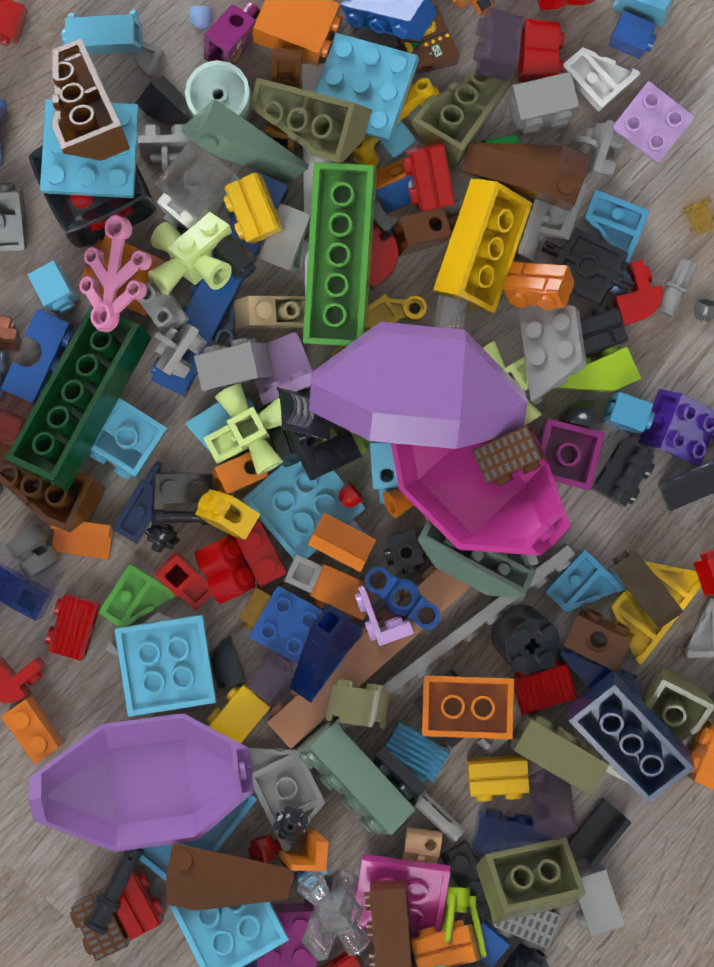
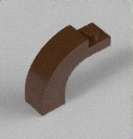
M273 47L271 81L301 89L303 50ZM267 121L265 134L294 154L296 141L288 137L280 128Z

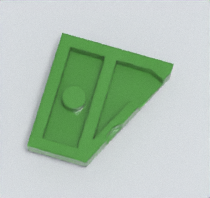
M129 563L98 611V614L119 627H126L166 601L173 599L175 595L162 582Z

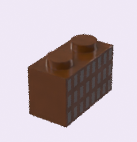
M528 425L472 450L486 484L495 482L497 487L514 480L512 477L514 473L523 470V473L527 474L541 468L539 462L546 460L533 427Z
M103 888L76 900L70 912L74 926L76 928L80 927L84 935L83 945L89 955L92 954L95 961L128 947L131 941L116 912L113 913L108 923L109 931L107 934L94 932L84 925L83 920L85 917L90 916L96 904L95 897L100 892H104Z

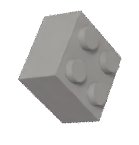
M571 72L513 85L507 99L514 133L523 132L524 136L540 132V128L551 126V129L567 126L568 121L572 120L579 108Z
M242 338L231 341V347L229 345L209 346L202 349L203 354L194 356L202 391L223 390L238 383L243 385L274 377L267 343L257 342L256 338Z

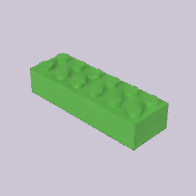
M314 162L303 343L348 346L367 332L377 169L374 165Z

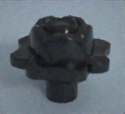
M163 523V526L151 525L150 528L145 530V534L148 536L147 540L153 543L152 550L155 552H162L164 547L173 549L174 545L180 541L177 537V532L174 531L173 526Z
M286 806L284 812L277 811L273 829L279 831V839L287 838L291 842H295L298 836L304 837L306 835L305 828L309 820L307 817H303L304 812L302 809Z

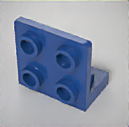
M278 586L250 633V638L300 666L329 616V611L321 607L318 608Z

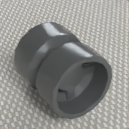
M40 525L23 532L6 544L14 559L22 561L20 568L28 580L61 560L53 546L46 545L48 538Z

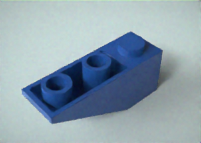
M431 0L342 1L340 4L347 22L355 28H367L380 34L387 33L396 35L401 39L408 38L416 41L421 40L437 15Z

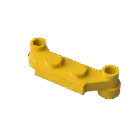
M421 78L415 84L410 85L398 123L418 105L422 108L429 98L440 94L438 88L432 85L430 79ZM365 135L364 140L352 152L355 163L374 165L376 167L379 162V156L374 146L380 139Z
M384 294L368 306L367 331L379 322L397 323L401 319L420 320L426 313V302L419 296H411L404 300L391 299ZM415 305L419 308L420 312L412 314L409 311V307ZM337 346L331 358L347 346Z

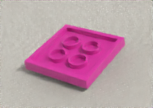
M362 854L351 936L368 939L367 921H372L371 910L365 909V892H369L371 882L407 880L410 921H408V924L411 926L412 938L419 937L418 930L434 926L436 932L441 931L450 877V866Z

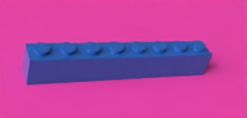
M256 170L255 173L263 176L277 210L279 204L284 203L289 193L288 186ZM230 212L229 218L232 219L229 224L232 231L230 236L233 239L237 238L256 257L262 241L250 244L245 239L241 240L234 226L238 222L234 212ZM231 275L228 282L217 290L211 289L204 279L196 285L193 284L189 294L192 296L188 307L183 306L182 309L189 318L186 323L198 329V334L207 342L204 348L212 346L216 334L220 330L244 282L242 277L235 279ZM187 349L182 356L183 360L191 364V369L185 378L172 373L168 375L155 366L159 360L157 358L150 371V374L153 375L151 380L186 398L198 374L194 356L197 354Z

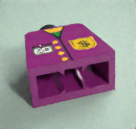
M250 1L242 9L234 4L230 5L204 34V59L208 62L219 60L235 65L253 41V27L260 9Z

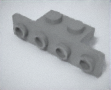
M584 182L576 204L570 212L535 199L528 215L524 234H522L518 244V254L528 261L534 262L543 235L569 240L587 187Z

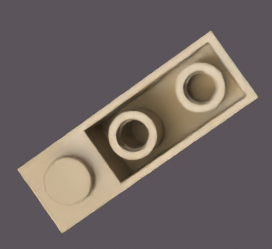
M246 296L234 300L235 330L304 327L306 296Z

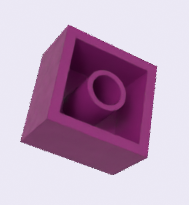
M544 419L538 441L546 457L545 461L550 466L555 483L582 490H591L605 433L552 419Z
M315 903L272 904L290 940L258 958L257 967H317Z

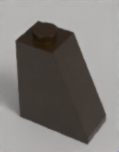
M623 550L611 559L613 564L608 569L647 625L660 629L684 612L637 551H630L628 553L627 550Z

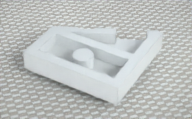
M584 47L563 64L562 71L563 74L571 72L574 86L598 112L641 74L634 68L630 71L615 65V60L600 57L596 52Z
M163 193L157 201L165 213L163 219L170 222L176 229L180 225L187 231L198 222L187 211H183L174 204L167 194Z

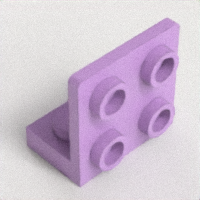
M648 81L612 128L652 161L659 163L694 119V116Z
M296 332L267 343L274 377L255 382L264 406L272 403L279 397L276 387L298 393L310 389L313 372Z
M364 584L358 586L360 592L355 594V598L361 613L365 611L368 613L370 621L365 622L371 641L377 639L379 646L414 634L408 618L402 620L401 616L384 621L385 627L380 628Z

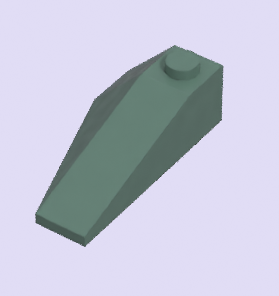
M215 98L181 129V132L190 140L214 156L289 182L306 171L309 164Z

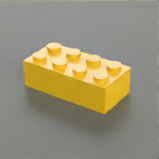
M471 178L433 290L469 309L495 314L503 291V285L512 265L533 203L497 181Z

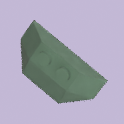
M429 519L418 538V542L436 568L486 595L525 597L536 573L534 567L530 565L526 554L457 549Z

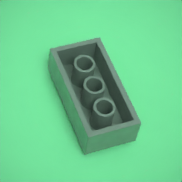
M336 722L320 723L296 747L302 753L299 756L302 762L310 769L316 768L321 774L319 777L320 781L329 790L334 788L340 794V803L348 811L352 812L354 810L361 817L359 823L369 833L374 831L378 835H392L416 810Z

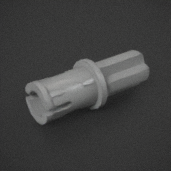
M687 259L680 260L671 281L666 283L667 289L657 311L674 317V313L683 295L688 293L686 288L697 268L694 262Z

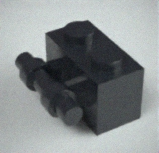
M626 438L620 439L591 489L620 507H626L628 503L632 505L640 493V489L637 487L642 478L647 479L655 467V464L652 463L655 456L650 453L648 448L642 445L639 447Z

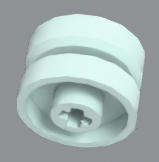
M219 60L206 62L196 68L188 78L185 96L193 117L214 98L247 122L252 117L253 109L249 107L252 92L247 78L235 65Z

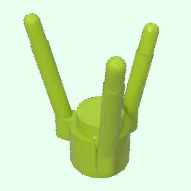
M448 887L441 931L446 930L445 942L448 943L451 940L455 912L467 913V907H470L482 958H486L485 943L476 907L477 896H470V888Z

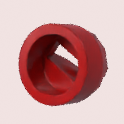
M348 482L339 491L338 499L344 507L353 508L364 500L360 491L351 482Z

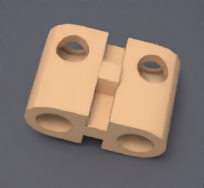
M407 826L402 859L438 864L442 832Z

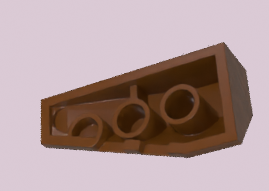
M80 38L53 49L52 79L54 81V95H52V104L54 106V118H52V128L63 153L102 161L129 150L130 147L122 126L82 39Z
M470 142L460 171L483 180L497 181L510 190L570 212L579 196L591 155L564 145Z
M0 442V482L43 522L71 532L94 515L106 490V487L94 477L78 472L67 492L19 469L5 458L12 446Z
M173 843L166 873V904L198 911L289 900L295 871L287 867Z

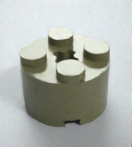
M337 679L336 685H330L326 720L332 721V715L339 716V723L373 727L375 721L379 722V728L385 729L390 693L385 692V686L367 683L366 689L355 688V681Z

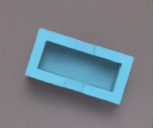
M55 261L27 274L44 307L53 313L59 311L60 314H64L76 307L74 303L79 301L80 298L65 270Z

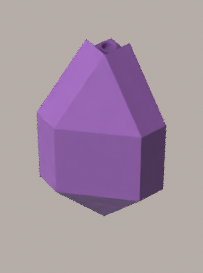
M379 322L312 372L309 411L369 441L458 449L499 438L524 427L527 409L525 391L465 330Z
M184 713L100 724L29 777L28 802L35 822L113 852L198 841L254 792L250 752L248 747Z

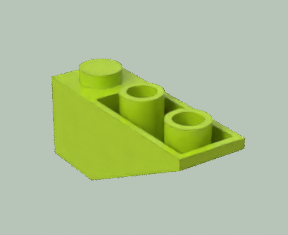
M616 345L601 352L603 358L592 362L591 357L587 358V365L576 374L570 375L567 381L558 389L554 387L552 390L611 393L642 378L628 348L625 347L619 350Z

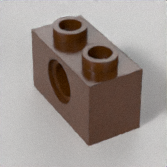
M581 609L563 646L617 672L635 634L629 632L630 628L620 622L611 623L602 619L603 615L593 609ZM596 631L603 632L607 636V642L598 643L594 639L593 633Z

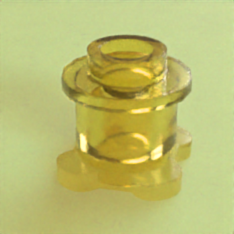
M710 197L689 205L681 211V215H687L692 227L690 232L697 231L698 235L714 229V218L708 206V203L712 202Z

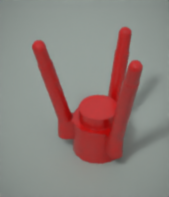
M272 835L251 840V847L248 848L250 860H258L264 863L274 860V854L276 853L278 856V850H281L279 840L274 841ZM279 858L283 867H287V865Z

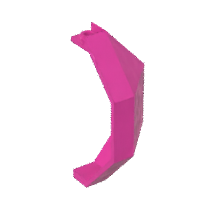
M495 439L458 449L391 443L399 490L457 549L541 555L551 548L571 526L550 466L545 460L539 462L541 468L524 474L523 470L512 474L514 480L497 487L495 482L486 484L472 450Z

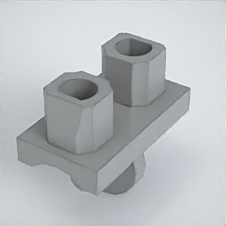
M607 120L606 123H595L594 129L587 128L585 136H576L574 144L581 147L580 152L591 155L586 173L587 176L593 174L607 176L614 173L617 164L616 160L606 155L609 148L613 150L620 149L624 138L612 128L616 122Z
M174 124L171 129V135H161L160 126L145 125L143 135H138L141 159H151V163L162 162L163 171H170V162H181V158H194L192 140L181 132L185 124Z
M152 281L146 284V296L138 301L163 336L170 326L176 329L189 320L171 293L168 295L163 294Z
M186 322L178 330L170 326L164 336L156 332L153 337L161 342L155 349V352L161 356L155 366L168 375L172 373L185 378L191 369V364L183 360L182 356L187 349L199 355L207 342L198 334V329Z

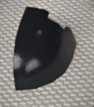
M163 75L151 81L135 102L148 116L163 123L176 122L188 111L187 102L183 95Z
M580 400L570 404L560 413L557 421L590 428L594 416L595 401Z
M229 635L219 642L214 649L211 660L213 673L219 689L228 685L233 686L242 683L246 679L232 637Z

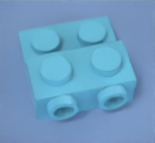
M119 398L88 456L102 465L108 461L116 466L113 472L126 480H129L131 476L137 480L168 429Z

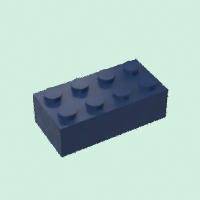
M614 670L568 706L569 722L648 804L695 769L692 752Z

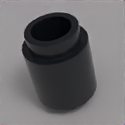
M230 235L220 241L213 250L217 255L216 259L226 262L231 266V275L235 279L242 277L245 280L257 268L254 265L257 258L237 238L233 239Z

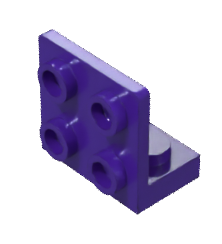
M659 389L651 410L655 412L653 422L649 429L645 428L644 432L641 433L638 443L646 447L665 451L694 466L700 467L714 434V410L682 393Z

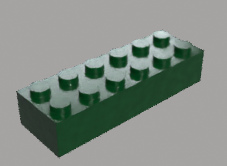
M92 304L5 458L19 469L67 492L152 339L140 324L122 316H119V322L112 331H99L91 322Z

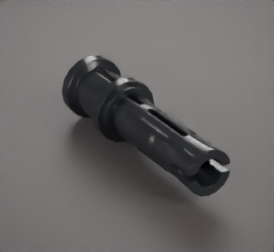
M142 848L136 849L133 857L130 856L133 849L124 850L104 892L96 895V904L90 916L85 917L83 920L84 925L92 931L100 934H107L109 931L108 923L113 913L119 911L121 907L119 898L141 856L144 854Z

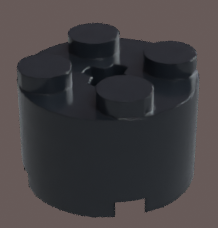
M517 605L505 611L506 615L501 620L497 619L492 628V644L513 670L521 673H534L553 666L560 644L559 633L556 627L538 610L529 605Z

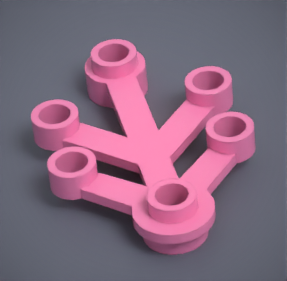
M119 215L110 216L105 223V233L108 237L112 238L108 270L103 263L104 253L102 250L90 247L84 254V261L92 267L104 287L103 299L98 293L100 283L97 279L86 276L82 278L79 284L80 291L86 294L93 306L91 322L102 332H110L117 326L119 313L133 299L141 300L146 296V285L132 280L128 283L126 291L115 300L117 290L138 269L147 270L152 262L151 256L148 253L138 250L132 254L131 260L120 269L124 241L131 236L133 229L130 221Z

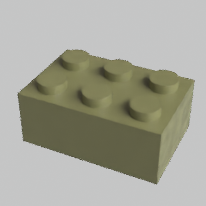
M535 711L533 715L524 714L513 731V740H508L512 749L592 796L609 766L603 759V756L589 742L584 741L583 745L578 743L579 739L567 729L559 726L558 730L552 728L553 723L543 715Z
M566 837L485 854L476 865L494 923L573 905L586 894Z

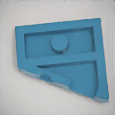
M595 190L584 219L605 242L627 251L628 257L625 263L629 264L650 210Z
M582 549L574 557L572 563L562 570L544 590L565 612L576 609L585 603L600 600L601 597L614 592L623 591L615 577L585 549Z

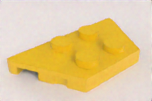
M645 561L682 610H684L701 588L696 571ZM624 590L621 591L610 606L616 622L630 628L629 632L635 634L629 648L635 661L642 665L678 618L677 616L660 629L647 625Z

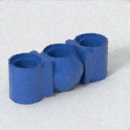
M381 566L372 567L367 571L365 575L366 587L384 601L386 608L392 614L406 616L423 629L434 628L439 623V609L434 603L427 601L421 595L418 586L408 579H398L397 576L390 574L386 568ZM375 572H382L386 575L387 582L381 588H375L370 584V577ZM405 589L410 593V601L406 605H398L394 602V595L398 590ZM424 607H430L434 610V618L428 623H423L418 618L419 611Z

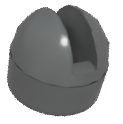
M707 298L696 299L694 314L698 320L703 321L705 318L706 322H710L714 319V300Z

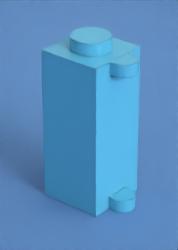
M137 9L130 10V14L77 17L76 13H69L68 18H65V28L62 29L61 33L64 45L81 38L88 54L142 52V23L139 21Z

